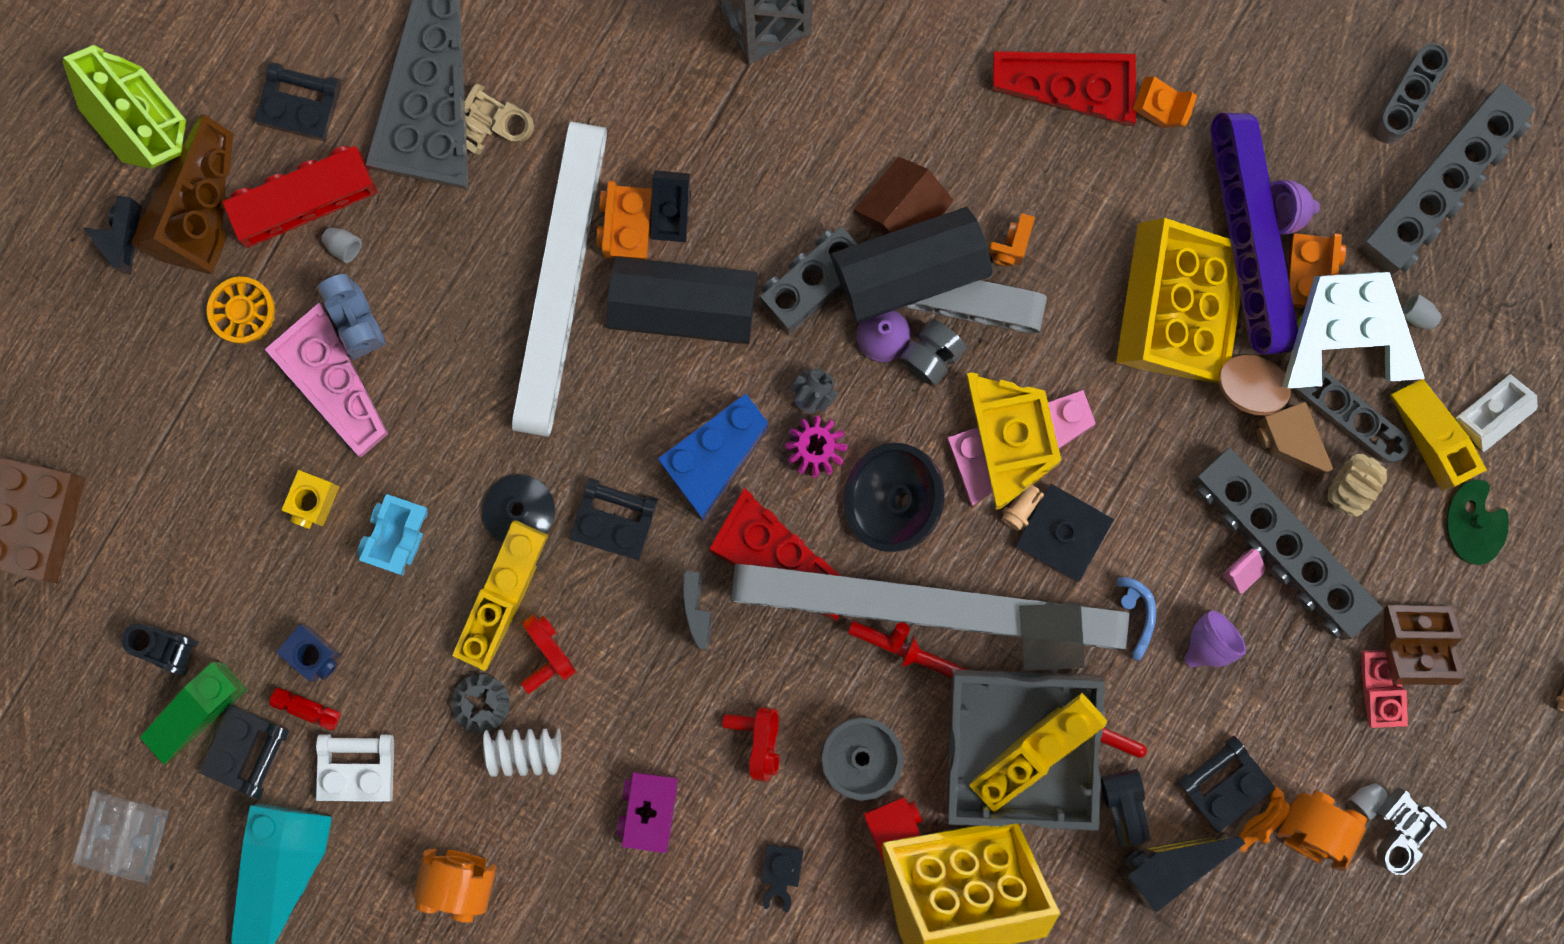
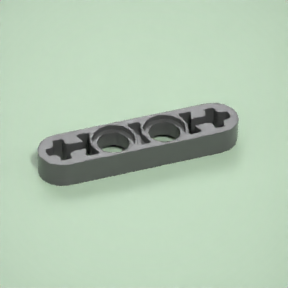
M1322 369V383H1326L1327 386L1318 393L1316 398L1312 395L1313 392L1318 390L1315 387L1291 388L1297 396L1379 461L1391 464L1402 460L1407 455L1409 441L1406 435L1324 369ZM1330 391L1339 393L1343 399V405L1338 411H1332L1325 405V395ZM1357 414H1364L1370 419L1371 429L1368 433L1363 434L1355 430L1353 419ZM1381 427L1384 432L1380 433L1379 436L1385 441L1395 439L1397 441L1395 448L1398 453L1392 452L1387 454L1385 452L1387 445L1378 438L1372 443L1369 439L1377 434Z

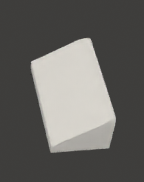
M1510 374L1457 416L1456 421L1476 446L1484 452L1537 410V395Z

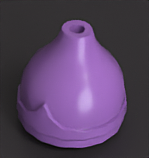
M1279 180L1270 184L1280 235L1298 232L1309 224L1313 215L1318 213L1320 208L1318 201L1313 199L1312 194L1303 185L1293 180Z
M894 310L862 321L857 327L856 341L859 349L867 358L876 362H890L898 359L910 344L911 330L905 318Z
M1212 610L1203 615L1193 627L1189 648L1184 659L1191 668L1197 666L1224 667L1242 658L1246 654V646L1234 625L1224 615Z

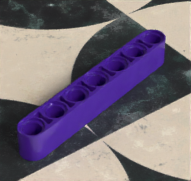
M1219 113L1212 120L1210 132L1251 348L1257 354L1290 353L1293 351L1298 328L1257 118L1250 113Z

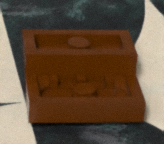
M1387 605L1384 608L1385 648L1392 684L1459 685L1465 679L1456 645L1463 638L1453 606Z

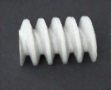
M557 728L554 739H550L547 729L542 730L539 739L535 738L532 729H528L525 740H521L518 730H513L510 740H506L503 730H498L495 741L491 740L488 730L484 731L483 756L485 766L491 777H496L501 767L505 776H512L515 766L520 776H526L530 765L535 775H541L545 765L550 775H556L561 762L560 728Z

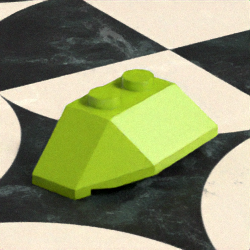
M95 45L63 57L62 62L78 109L122 163L152 169L181 155L186 119L143 67L119 56L103 52L104 49Z

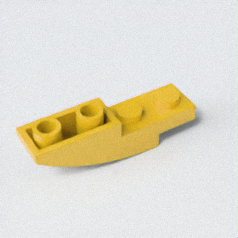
M515 520L512 522L488 580L478 594L453 652V657L483 671L488 669L535 573L536 563L548 538L547 534Z
M1081 693L1061 709L1057 707L1029 729L974 778L969 786L995 812L1046 775L1053 764L1104 728L1107 719Z

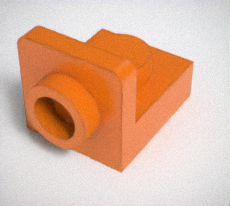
M1148 76L1144 77L1133 110L1161 128L1185 127L1192 115L1197 95L1192 91L1178 92L1157 77Z
M1021 213L1018 224L1011 222L1005 243L1011 244V247L990 242L988 248L989 255L993 258L995 264L1004 267H1013L1014 264L1021 266L1034 223V216Z

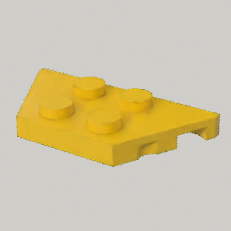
M971 372L967 373L966 378L997 510L1003 508L1059 465L1061 456L1044 390L1029 386L1022 388L1013 382L1001 379L998 382L978 377L979 374Z

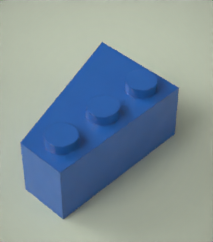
M745 394L658 458L662 467L703 521L768 430V422L748 395Z

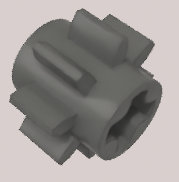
M804 369L790 387L793 392H796L794 396L795 404L807 413H816L818 409L824 413L838 395L836 391L832 390L834 386L833 378L821 369H812L810 373Z

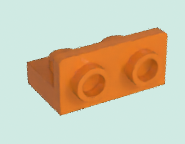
M608 181L607 191H601L600 212H605L604 226L598 225L596 245L597 247H602L605 258L615 259L616 256L647 260L652 213V189L617 186L616 181Z
M1294 233L1290 237L1287 275L1294 307L1305 308L1314 276L1339 275V266H1343L1346 257V246L1341 245L1342 234L1334 233L1330 237Z

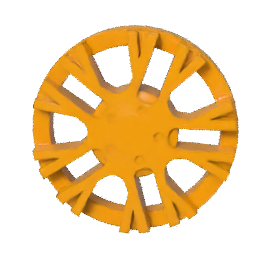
M233 277L220 283L211 293L207 303L208 322L213 331L224 340L237 344L250 343L261 339L263 335L267 334L268 329L272 327V323L275 320V301L269 290L257 280L249 277ZM234 284H237L239 292L237 296H235L232 288ZM246 284H251L256 288L252 295L246 297L244 294ZM223 291L230 296L227 304L216 301ZM264 294L265 298L257 303L253 302L260 295ZM262 306H268L267 316L259 315L258 309ZM214 309H225L226 314H214ZM256 317L264 322L261 327L253 323ZM227 318L230 320V324L222 331L217 323ZM237 324L239 325L237 335L233 337L232 334ZM247 325H251L255 333L245 336L244 329Z

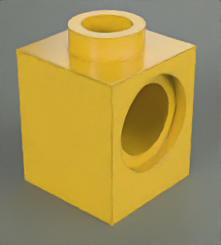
M298 470L282 511L292 515L289 522L307 529L311 528L312 523L323 527L339 486ZM308 493H315L317 497L316 506L310 511H304L302 507L304 496Z

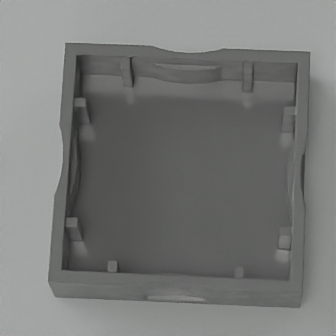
M952 669L946 804L948 824L979 826L1032 824L1043 828L1098 830L1101 782L1098 767V750L1103 728L1053 764L1046 775L995 812L985 804L969 784L1029 729L1057 707L1061 709L1081 693L1103 715L1105 681L1100 675Z

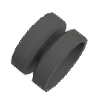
M868 718L850 719L836 726L825 739L821 753L823 772L831 786L845 797L860 801L875 799L890 791L900 778L904 763L902 745L895 733L882 722ZM861 751L869 755V762H866L864 766H859L855 762L856 754Z

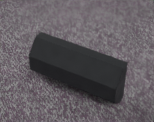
M968 207L831 253V260L855 323L985 279L993 273L987 243L978 220Z
M615 256L607 299V328L750 344L757 272Z

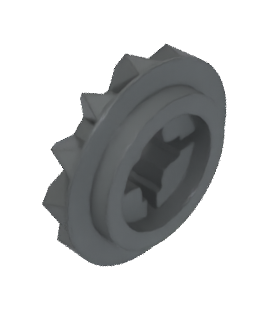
M477 674L465 678L454 689L450 705L454 719L465 730L484 733L486 730L489 732L496 729L504 722L509 712L510 698L507 689L498 679L490 675ZM488 689L485 702L494 711L480 710L478 714L472 717L475 705L470 702L471 700L467 696L480 697Z

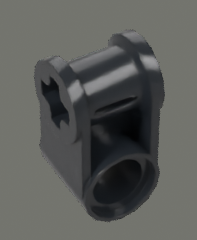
M140 623L127 627L121 638L122 647L128 654L182 676L187 674L188 670L185 666L193 647H197L199 644L198 640L170 630L167 631L154 625ZM144 630L149 634L150 642L147 648L140 650L136 646L135 640L138 633Z

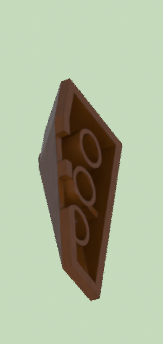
M200 115L182 146L181 155L173 161L144 211L131 242L132 245L165 263L206 274L214 272L225 244L226 230H222L223 212L226 210L223 201L228 199L225 197L226 176L230 174L233 138L231 131L208 116Z

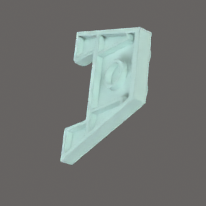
M1390 272L1314 276L1282 387L1322 386L1321 350L1384 345L1385 380L1425 379Z

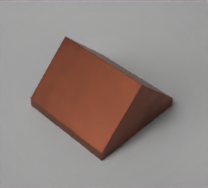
M898 157L858 204L854 212L882 235H886L943 215L954 200L929 169Z

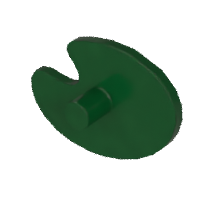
M1472 480L1463 484L1454 493L1447 510L1446 527L1451 546L1460 559L1471 565L1486 564L1496 558L1505 545L1508 534L1509 517L1507 510L1502 508L1490 513L1485 509V501L1490 492V485L1484 480ZM1468 501L1474 503L1472 513H1468L1465 509Z

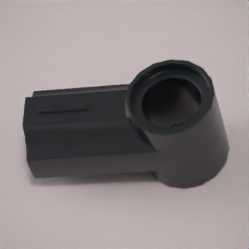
M1138 769L1101 776V789L1105 804L1111 810L1118 846H1133L1151 841L1143 801H1145L1144 786Z

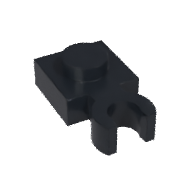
M767 844L762 882L772 883V888L764 896V909H769L772 897L781 896L785 902L783 912L790 910L791 897L787 892V886L798 887L804 849Z

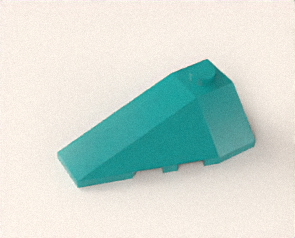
M265 804L250 805L242 844L231 944H276L290 918L291 912L300 896L306 890L312 874L326 853L333 816Z

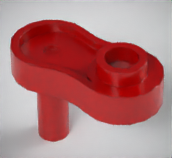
M533 614L522 622L530 637L549 661L520 682L528 694L557 673L564 681L577 673L572 663L552 638L557 632L544 615L538 619Z
M760 707L756 717L725 714L723 717V728L754 732L749 767L751 779L762 782L770 781L772 775H777L780 765L779 754L775 753L779 730L778 710L776 708Z

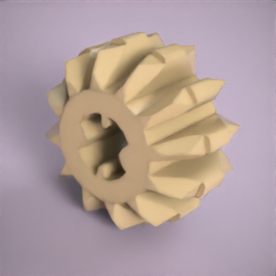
M1364 454L1352 456L1338 470V474L1332 480V485L1328 488V501L1342 513L1345 512L1355 517L1362 515L1376 501L1379 493L1383 491L1382 487L1387 481V469L1381 466V463L1374 458H1369Z

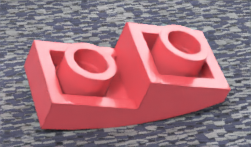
M1386 649L1361 651L1363 691L1369 727L1408 726L1407 690L1402 687V684H1392Z

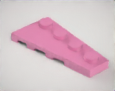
M320 302L265 349L359 457H363L388 435L328 314Z
M1084 390L1048 402L1059 449L1096 424ZM978 427L947 438L971 507L992 493Z

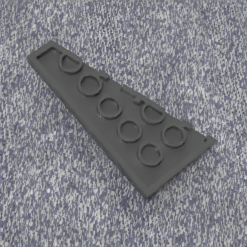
M412 0L366 161V166L369 169L469 190L460 0Z

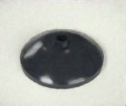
M888 443L867 452L851 470L844 490V512L855 536L865 545L884 552H902L919 545L932 533L943 511L945 490L941 473L935 462L925 452L908 444ZM905 495H907L908 502L903 507L902 499Z

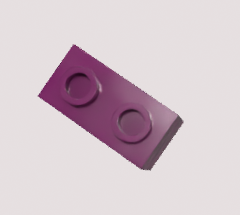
M633 772L632 779H625L622 800L629 801L626 816L620 815L617 829V838H623L622 847L659 853L668 852L679 778ZM646 801L651 802V809L657 810V815L651 816L648 822L643 821V814L637 812L638 807H643Z

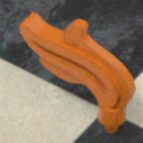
M1275 786V789L1270 792V804L1266 811L1250 819L1243 827L1244 830L1239 834L1238 837H1241L1246 843L1239 848L1242 852H1245L1249 846L1258 840L1263 844L1269 843L1271 833L1281 825L1289 814L1290 805L1285 800L1284 792L1279 787Z

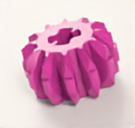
M820 416L814 417V427L811 428L805 419L800 420V427L803 433L793 428L789 431V435L798 442H787L785 444L786 450L798 451L788 458L789 463L795 464L802 460L803 462L798 469V473L801 475L806 472L808 466L813 467L812 478H818L819 467L821 466L828 476L831 475L833 470L829 461L838 466H841L843 463V459L834 452L843 453L847 451L846 444L834 443L844 437V432L839 430L830 434L834 421L829 420L825 427L821 428ZM817 439V443L820 440L825 443L822 447L821 455L816 456L815 451L812 454L807 451L810 448V440Z

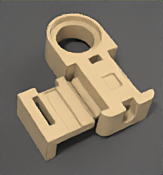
M474 85L465 100V113L469 114V116L465 115L466 136L478 143V146L467 140L468 150L480 155L485 147L481 144L486 134L492 135L493 131L515 142H523L532 135L534 122L527 112L510 102L503 105L482 92L485 86ZM520 115L525 121V129L520 135L513 136L508 131L507 124L512 116Z

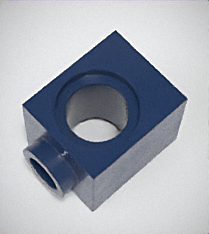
M300 624L276 651L308 681L317 682L320 678L323 681L327 679L337 668L338 663L335 660L341 655L310 626ZM314 645L319 651V659L314 665L309 666L304 660V652L309 646Z

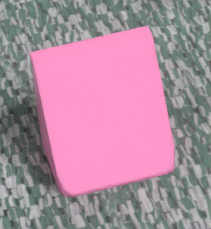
M1256 549L1245 551L1223 573L1222 577L1238 593H1244L1266 571L1260 553Z

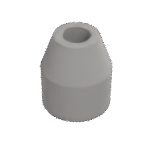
M334 227L326 229L321 239L329 253L344 263L351 262L359 253L362 245L361 239L345 229Z
M1418 293L1414 294L1402 309L1405 320L1418 328L1433 330L1442 318L1435 305Z
M1373 783L1360 788L1347 800V806L1350 810L1367 818L1366 823H1369L1378 814L1377 811L1385 803L1388 794L1382 786Z

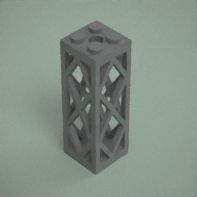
M716 0L719 11L749 65L811 34L812 0ZM754 14L765 15L759 23L755 21Z

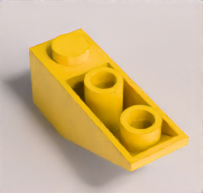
M1424 379L1390 395L1441 491L1455 487L1487 471L1469 436Z

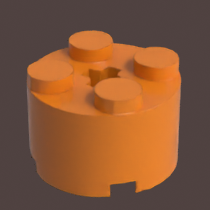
M1314 790L1312 795L1304 792L1297 794L1290 807L1289 814L1277 834L1278 838L1286 837L1283 843L1317 863H1320L1322 859H1329L1333 861L1330 868L1346 871L1366 831L1365 824L1367 818L1350 809L1343 811L1334 806L1335 800L1320 791Z
M437 849L425 850L413 898L416 900L415 909L425 913H436L437 910L451 913L453 920L465 923L473 922L474 915L486 913L497 866L493 863L487 868V859L462 851L447 849L446 856H435Z

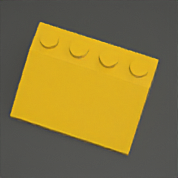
M1167 218L1138 223L1116 363L1144 371L1219 384V375L1223 366L1232 359L1241 300L1230 239Z
M1019 824L974 826L885 842L882 845L898 931L904 944H1015L1047 937L1060 915Z

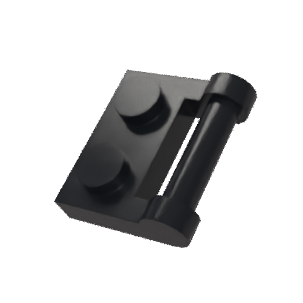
M270 62L266 72V83L254 121L260 126L326 142L341 90V79L330 76L324 79L284 69L282 64ZM282 82L324 93L323 100L319 102L279 92L280 84Z
M589 478L570 540L640 562L659 499L651 496L642 498L600 485V480ZM595 499L642 512L640 522L593 509Z
M229 705L199 773L237 789L248 796L260 799L265 789L262 787V784L282 740H287L291 730L237 706ZM261 731L268 734L267 740L249 780L244 779L241 775Z
M1234 735L1225 741L1226 746L1191 774H1183L1176 780L1179 787L1215 833H1220L1275 789V786L1249 755L1245 746ZM1236 758L1241 765L1202 795L1197 787Z

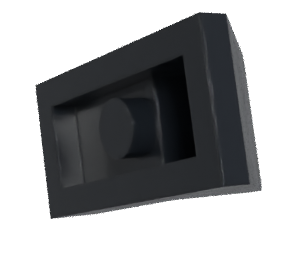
M654 170L651 239L686 243L692 195L689 173Z
M117 196L116 204L111 207L109 212L111 231L84 228V230L112 267L123 274L131 275L135 246L131 242L139 225L142 206L131 197Z

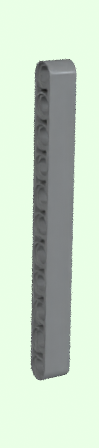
M735 564L730 600L744 604L817 613L826 612L825 614L897 623L904 622L906 624L1126 650L1130 614L1122 611L744 564Z

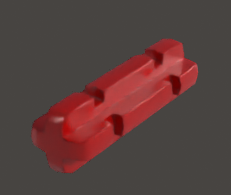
M275 688L269 700L271 707L281 711L286 709L288 714L313 724L318 722L320 727L328 730H335L340 721L341 713L329 707L324 709L323 705L294 694L291 696V692L282 688Z

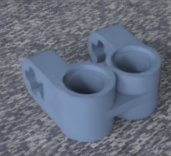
M339 274L322 281L317 286L321 299L337 326L340 339L353 360L387 345L380 327L371 314L369 304L356 281H353L347 274Z

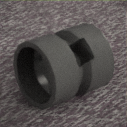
M931 319L919 333L920 342H912L899 359L916 377L935 388L948 372L946 365L955 364L967 350V346L946 325L936 319Z

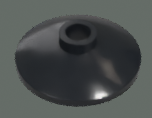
M512 475L501 479L489 490L483 504V518L489 532L502 543L512 522L515 520L547 534L554 522L555 503L548 488L539 480L527 475ZM515 503H521L524 506V511L519 516H514L511 513V507Z

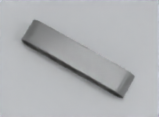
M979 280L913 303L904 308L1035 334L1041 331L1047 296L1034 291Z

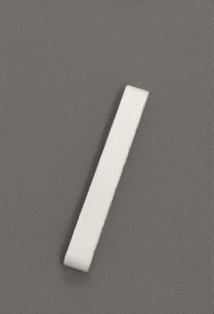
M570 122L513 414V431L549 437L551 434L605 151L606 127Z

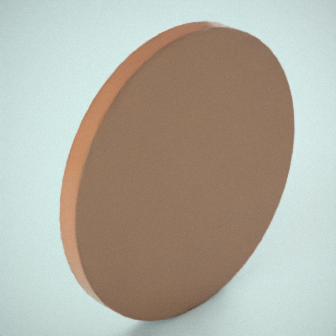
M1241 355L1234 357L1225 363L1219 375V386L1225 398L1236 408L1250 414L1270 415L1277 413L1285 407L1291 395V388L1282 387L1285 373L1273 362L1259 356Z

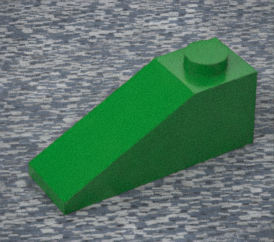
M212 662L180 691L140 736V739L165 765L248 689L225 663Z

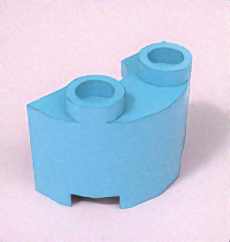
M386 494L383 503H377L372 512L370 522L375 525L372 535L370 537L363 536L357 550V556L360 557L359 561L404 575L405 565L412 564L421 543L423 533L419 531L424 519L427 518V508Z

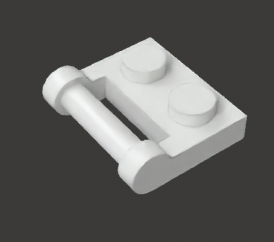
M331 734L318 735L316 744L318 755L316 801H393V735H381L380 738H332ZM332 753H379L380 764L332 763Z

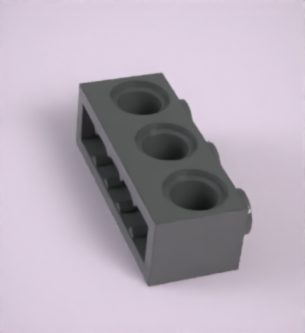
M842 226L835 232L829 229L822 234L815 242L817 248L808 255L804 252L798 255L788 265L790 269L788 273L781 279L778 276L773 277L761 288L763 294L760 296V304L788 335L842 289L829 253L835 248L846 249L857 245ZM808 271H816L821 274L823 280L818 285L810 286L803 281L802 277ZM782 294H789L794 297L796 303L790 309H781L775 303L777 297Z

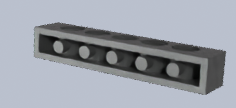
M1503 82L1499 84L1484 99L1357 250L1382 271L1390 272L1391 276L1400 269L1405 273L1419 258L1415 251L1420 245L1424 243L1428 246L1442 231L1437 226L1446 216L1450 220L1464 205L1460 198L1465 192L1469 190L1473 193L1487 178L1482 173L1487 166L1491 164L1495 167L1509 152V149L1505 147L1509 140L1513 137L1517 141L1528 130L1531 123L1527 119L1536 109ZM1487 123H1492L1498 128L1499 136L1490 133ZM1465 149L1472 150L1476 154L1477 162H1472L1466 157ZM1443 175L1453 179L1455 189L1445 186L1442 180ZM1421 201L1431 206L1432 216L1426 215L1421 211ZM1397 228H1403L1408 231L1410 242H1404L1398 237Z
M1230 447L1221 452L1191 480L1197 486L1194 491L1198 497L1206 504L1210 505L1213 503L1222 513L1219 516L1222 522L1234 532L1238 530L1247 539L1245 542L1246 547L1249 550L1256 549L1261 557L1263 556L1273 566L1270 569L1273 576L1282 584L1286 585L1289 583L1298 593L1295 596L1297 601L1309 612L1314 610L1324 620L1321 622V625L1333 638L1337 639L1340 637L1342 640L1352 639L1383 610L1382 606ZM1227 484H1233L1239 488L1241 497L1238 502H1232L1226 497L1225 488ZM1254 510L1260 511L1265 516L1266 524L1263 529H1258L1251 523L1250 517ZM1279 537L1286 538L1291 544V551L1288 556L1281 555L1277 551L1276 541ZM1306 563L1312 565L1316 570V579L1313 583L1307 582L1302 576V567ZM1331 590L1338 592L1341 596L1342 603L1338 610L1331 608L1328 604L1327 597Z

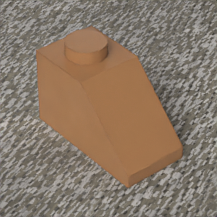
M1306 402L1266 416L1257 422L1259 425L1257 429L1259 442L1264 449L1268 448L1271 456L1316 476L1333 470Z

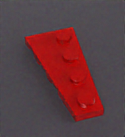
M994 51L992 90L1134 127L1136 124V111L1133 110L1136 102V54Z
M745 487L709 548L711 554L733 566L735 564L841 576L821 557L816 556L804 545L805 542L795 533L792 534L780 523L778 518L768 508L765 509L756 501L754 496ZM826 612L820 613L835 622L840 616L825 614Z

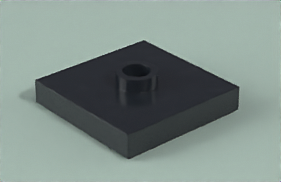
M1050 484L1015 548L1079 583L1114 519L1057 486Z

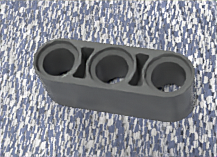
M1436 43L1424 45L1408 62L1374 122V134L1381 142L1386 144L1398 142L1416 123L1448 67L1449 54L1442 45ZM1422 58L1429 59L1434 65V70L1427 69L1422 63ZM1405 88L1413 89L1417 94V100L1410 99L1405 93ZM1387 118H1395L1400 124V130L1390 127Z

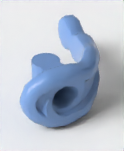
M1119 577L1116 580L1117 587L1128 588L1126 595L1120 599V605L1124 609H1132L1136 605V600L1141 596L1146 607L1144 628L1132 652V659L1139 661L1143 657L1154 631L1156 604L1151 591L1141 582L1132 578Z

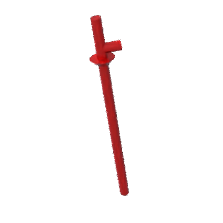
M852 620L847 632L849 635L903 657L900 668L915 662L950 678L952 676V669L968 670L920 649L915 635H913L909 644L905 643L904 641L910 628L904 622L896 624L891 636ZM1103 728L1100 742L1137 758H1143L1147 754V748L1144 744Z

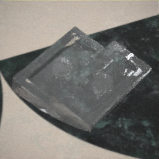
M93 791L73 864L121 878L149 883L169 810L140 801H130L105 792Z

